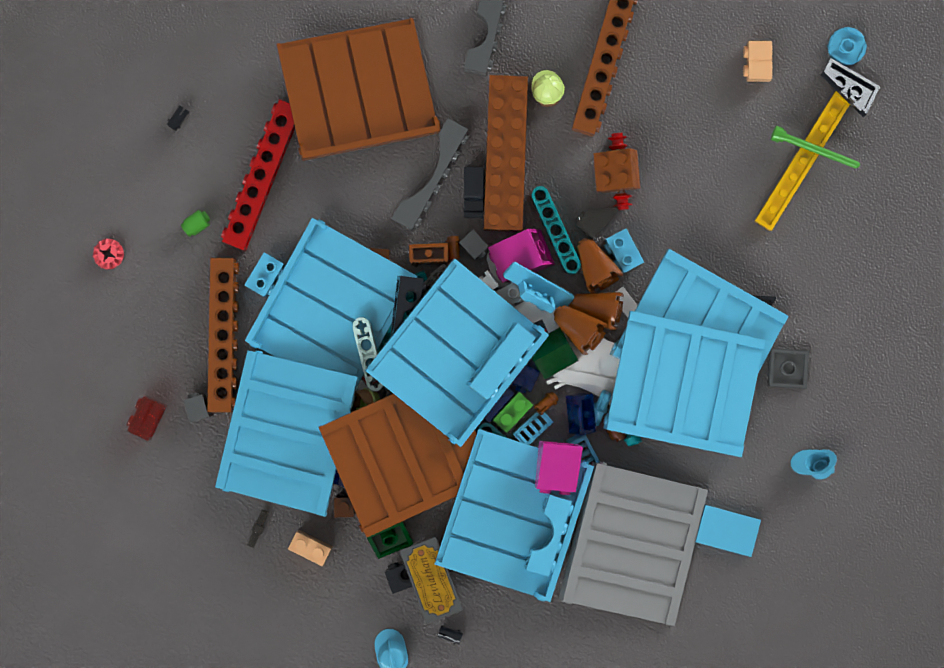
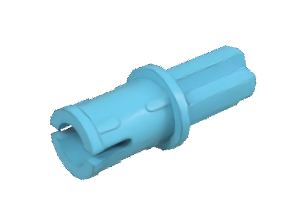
M603 390L598 401L593 404V411L588 419L591 425H600L603 415L608 411L607 405L611 399V392Z

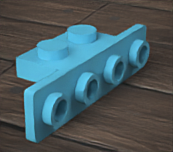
M513 262L503 273L504 278L518 285L520 297L525 302H531L538 309L545 310L550 314L556 307L568 306L574 299L573 294L517 262Z

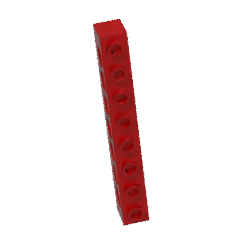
M280 99L272 107L271 114L273 116L271 121H267L264 131L266 133L264 138H260L258 142L256 157L253 156L251 159L250 167L252 168L250 173L246 174L242 184L244 188L242 192L239 191L235 200L237 205L235 210L232 209L229 214L228 220H230L228 228L225 227L221 234L223 243L245 252L295 131L290 103ZM284 117L287 119V123L284 126L277 125L279 118ZM273 135H278L280 137V140L277 144L270 143V139ZM266 153H272L273 155L272 160L269 162L263 161V156ZM260 170L265 171V177L262 180L256 178V174ZM252 188H257L258 195L251 198L249 191ZM244 206L251 207L249 215L245 216L242 214ZM242 223L244 230L241 233H236L235 226Z

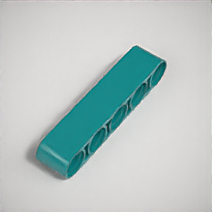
M542 186L536 187L531 194L535 209L563 270L567 274H575L581 266L576 251L548 190ZM537 191L544 192L545 199L537 200L535 193ZM544 209H551L553 216L551 218L544 217L542 213ZM551 227H560L561 234L553 235L550 231ZM566 243L569 251L561 253L558 249L559 244ZM570 260L574 261L577 265V268L573 271L568 270L566 266Z

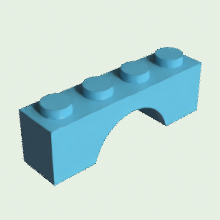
M547 494L542 512L551 522V535L542 546L530 548L524 566L526 570L548 577L550 572H554L556 566L554 558L556 553L559 554L562 543L560 539L567 531V516H571L574 507L571 505V500Z

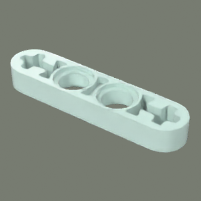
M363 317L357 318L353 322V332L366 384L370 390L379 391L384 386L381 383L378 384V388L375 385H371L374 378L365 371L367 368L366 361L369 358L374 359L378 354L372 326L368 319ZM359 321L367 324L364 332L365 334L369 333L370 336H364L359 339V335H363L362 330L357 329V326L360 325ZM365 339L370 340L372 343L368 351L361 347V343Z

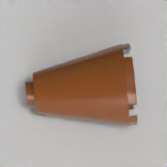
M584 238L577 243L576 251L581 263L586 286L590 293H596L595 289L600 288V290L606 289L619 280L618 275L623 276L620 268L593 239L588 240V238Z
M621 292L575 294L569 307L607 323L608 329L616 331L618 327L614 325L615 322H620L623 309V301H620V296L624 297V294Z
M566 305L559 306L553 314L555 316L554 321L583 355H588L589 353L586 351L589 349L593 351L600 344L606 334L603 331L604 328L608 329V325L604 321Z

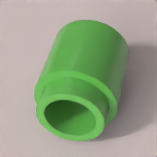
M197 210L184 219V222L181 224L182 229L189 237L195 236L210 226V217L205 211Z

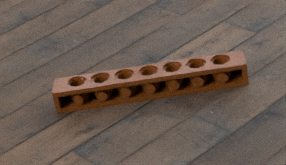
M609 0L572 131L592 137L595 132L599 133L602 124L599 121L600 114L604 115L607 103H604L606 96H610L613 85L609 83L611 77L615 78L618 67L615 66L617 59H621L623 48H620L621 42L627 39L629 30H625L627 22L631 23L634 12L631 11L633 4H637L638 0ZM624 1L627 4V8L621 9L617 3ZM618 19L621 21L622 26L615 27L612 21ZM613 37L617 44L611 46L607 43L606 39ZM609 56L611 63H603L601 57ZM603 74L606 77V81L598 82L596 75ZM598 92L601 98L595 101L590 97V94ZM592 110L595 113V118L588 119L585 116V112Z
M210 258L207 412H233L236 401L234 389H237V378H234V370H237L238 361L237 358H234L235 351L238 350V340L235 339V332H238V320H235V312L238 313L239 303L235 299L236 293H239V282H236V274H239V263H236L234 258ZM223 273L229 274V281L226 283H222L220 280ZM223 292L229 294V299L226 302L220 300V295ZM227 311L229 318L223 322L220 319V313ZM222 330L228 332V338L225 341H222L219 337ZM222 349L228 352V357L225 360L219 357V352ZM222 368H225L228 372L225 379L219 377V371ZM222 387L227 390L225 398H221L218 394L219 389Z

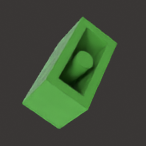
M518 392L493 418V421L508 433L533 404Z

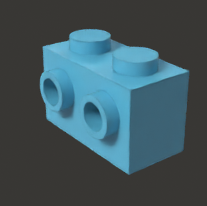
M627 229L604 240L606 252L608 255L612 254L615 260L613 262L620 268L622 273L644 263Z
M264 252L245 286L267 298L286 265Z

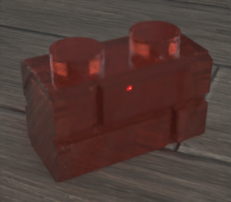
M149 396L139 398L135 405L137 411L134 416H130L127 422V426H129L127 431L147 441L151 440L167 405Z

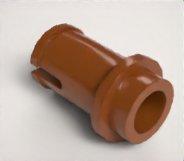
M459 236L447 237L448 260L461 259L459 248L461 239H459Z
M553 392L546 393L545 397L534 405V409H536L537 413L543 415L551 406L557 405L559 399Z

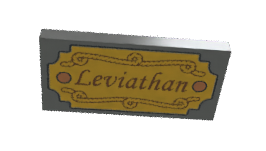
M436 537L399 550L426 624L463 610L449 570L434 564L440 548Z

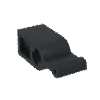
M464 167V218H483V167Z

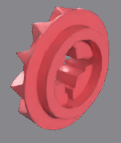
M104 239L99 241L94 247L92 256L95 263L101 268L114 269L121 264L124 251L119 242L113 239ZM109 249H111L110 253H112L115 256V258L108 257L105 260V254H103V252L101 251H108Z

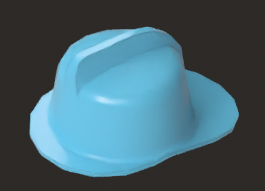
M802 450L792 457L791 467L798 474L811 475L816 479H825L835 473L834 466L837 462V457L830 450Z
M394 629L381 631L375 639V652L379 667L406 668L408 654L403 636Z

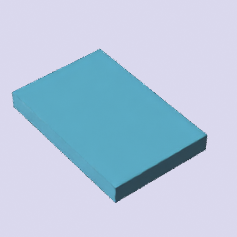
M704 505L695 542L752 557L761 520Z

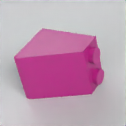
M526 229L488 247L490 251L489 258L495 264L497 269L496 275L502 283L511 282L503 277V273L513 262H517L534 273L555 265L541 229Z
M539 441L535 488L540 489V493L551 494V490L559 491L561 495H570L571 492H576L583 447L571 443Z

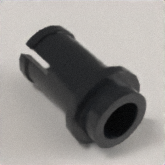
M180 105L171 119L167 120V125L175 131L181 128V123L189 114V111L185 109L180 115L183 107Z
M441 625L437 637L454 642L453 644L455 645L456 643L460 644L463 633L460 630L455 631Z

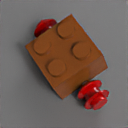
M613 133L608 138V140L612 141V145L608 148L613 151L593 153L596 191L601 193L617 192L618 194L613 196V199L617 200V204L613 207H617L619 211L629 210V206H632V204L628 203V199L632 195L625 193V190L640 189L637 150L631 148L625 149L628 145L623 144V140L627 136H623V133Z

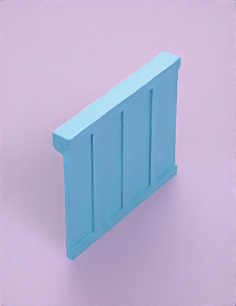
M312 218L245 341L253 348L262 349L274 357L359 377L356 385L357 388L364 372L353 332V322L357 318L362 317L370 321L378 350L392 324L397 276L414 278L418 276L325 225L324 221ZM359 321L360 325L357 326V329H361L363 334L359 335V339L364 336H370L369 333L365 334L364 332L367 324ZM368 339L363 340L361 347L366 351L370 350L372 346L371 341ZM369 358V359L366 361V366H367V367L369 366V364H370V362H371V360H372L373 358Z
M667 249L634 311L765 340V345L762 351L759 371L780 330L789 317L671 249ZM625 330L620 340L613 344L610 352L611 356L619 360Z
M453 259L365 371L450 438V442L461 447L549 335L545 332L544 328L533 324L459 261ZM512 323H518L536 337L533 341L534 345L521 356L523 358L521 363L511 369L509 372L511 375L504 383L501 382L498 386L499 391L492 399H484L466 383Z
M629 311L609 413L604 417L603 429L742 457L765 340Z
M248 350L215 487L225 492L232 491L326 517L337 469L318 426L350 413L359 377L266 355L258 350H255V352Z
M478 429L434 564L533 595L537 600L543 602H551L594 466L590 465L589 462L581 461L576 492H571L570 495H561L559 491L551 490V494L571 500V505L574 506L571 516H567L566 524H568L565 535H562L560 539L562 543L559 554L556 553L554 561H556L554 572H550L548 577L528 571L524 566L530 548L542 546L551 535V522L542 512L547 493H540V489L535 488L538 448Z

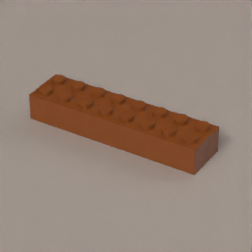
M489 75L484 231L522 232L528 76Z

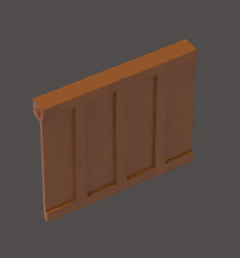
M413 18L276 44L299 143L298 151L302 161L434 135L440 132V121L435 116Z
M395 394L386 396L331 422L318 426L358 517L359 528L366 537L456 497L476 437L474 430L461 447L457 444L454 445L449 441L450 438Z

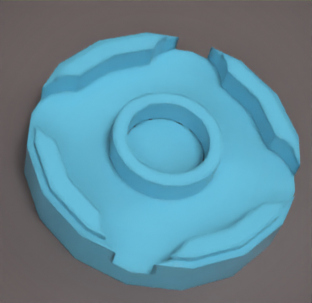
M844 27L835 31L828 41V54L832 59L844 66L854 65L862 59L866 52L867 44L863 34L851 27Z

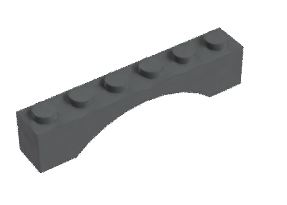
M449 118L447 119L439 133L440 157L433 177L420 192L400 202L392 217L393 221L411 231L414 228L418 229L423 220L420 218L422 213L429 210L432 204L430 201L433 194L437 195L441 188L439 184L441 179H446L451 170L448 168L452 161L456 162L460 154L458 151L461 144L465 145L469 139L467 128Z

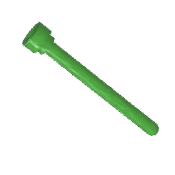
M777 125L771 135L770 140L777 143L779 141H786L856 169L860 166V163L856 160L786 133L787 131H784V128Z

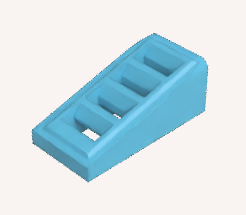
M535 412L512 434L519 442L530 445L553 421L544 412L543 415H540L546 421V424L543 425L537 418L540 414ZM533 420L541 427L539 430L531 423ZM529 425V427L535 432L533 436L525 428L526 426ZM522 430L529 437L528 440L520 434Z
M580 432L566 440L567 443L571 444L580 443L579 445L583 448L587 446L588 449L582 451L581 458L588 454H591V456L583 461L591 462L594 460L597 463L600 462L584 432Z

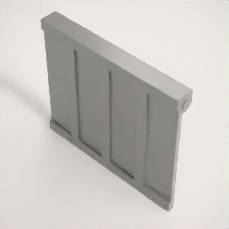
M601 461L599 463L592 462L594 469L581 506L559 599L571 605L574 603L675 626L708 490L612 467Z

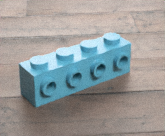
M513 322L466 385L484 399H492L499 391L498 386L501 382H506L511 374L509 372L511 369L521 363L523 359L521 356L524 352H528L533 347V341L536 337L520 324Z

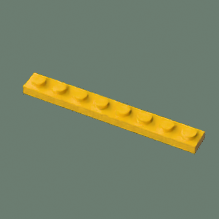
M837 91L833 93L805 138V141L820 147L825 146L850 105ZM801 147L799 148L754 222L772 231L819 154Z

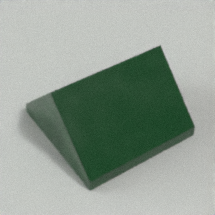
M560 327L548 333L549 336L532 356L534 363L545 380L579 361Z
M404 521L366 537L378 559L413 545Z

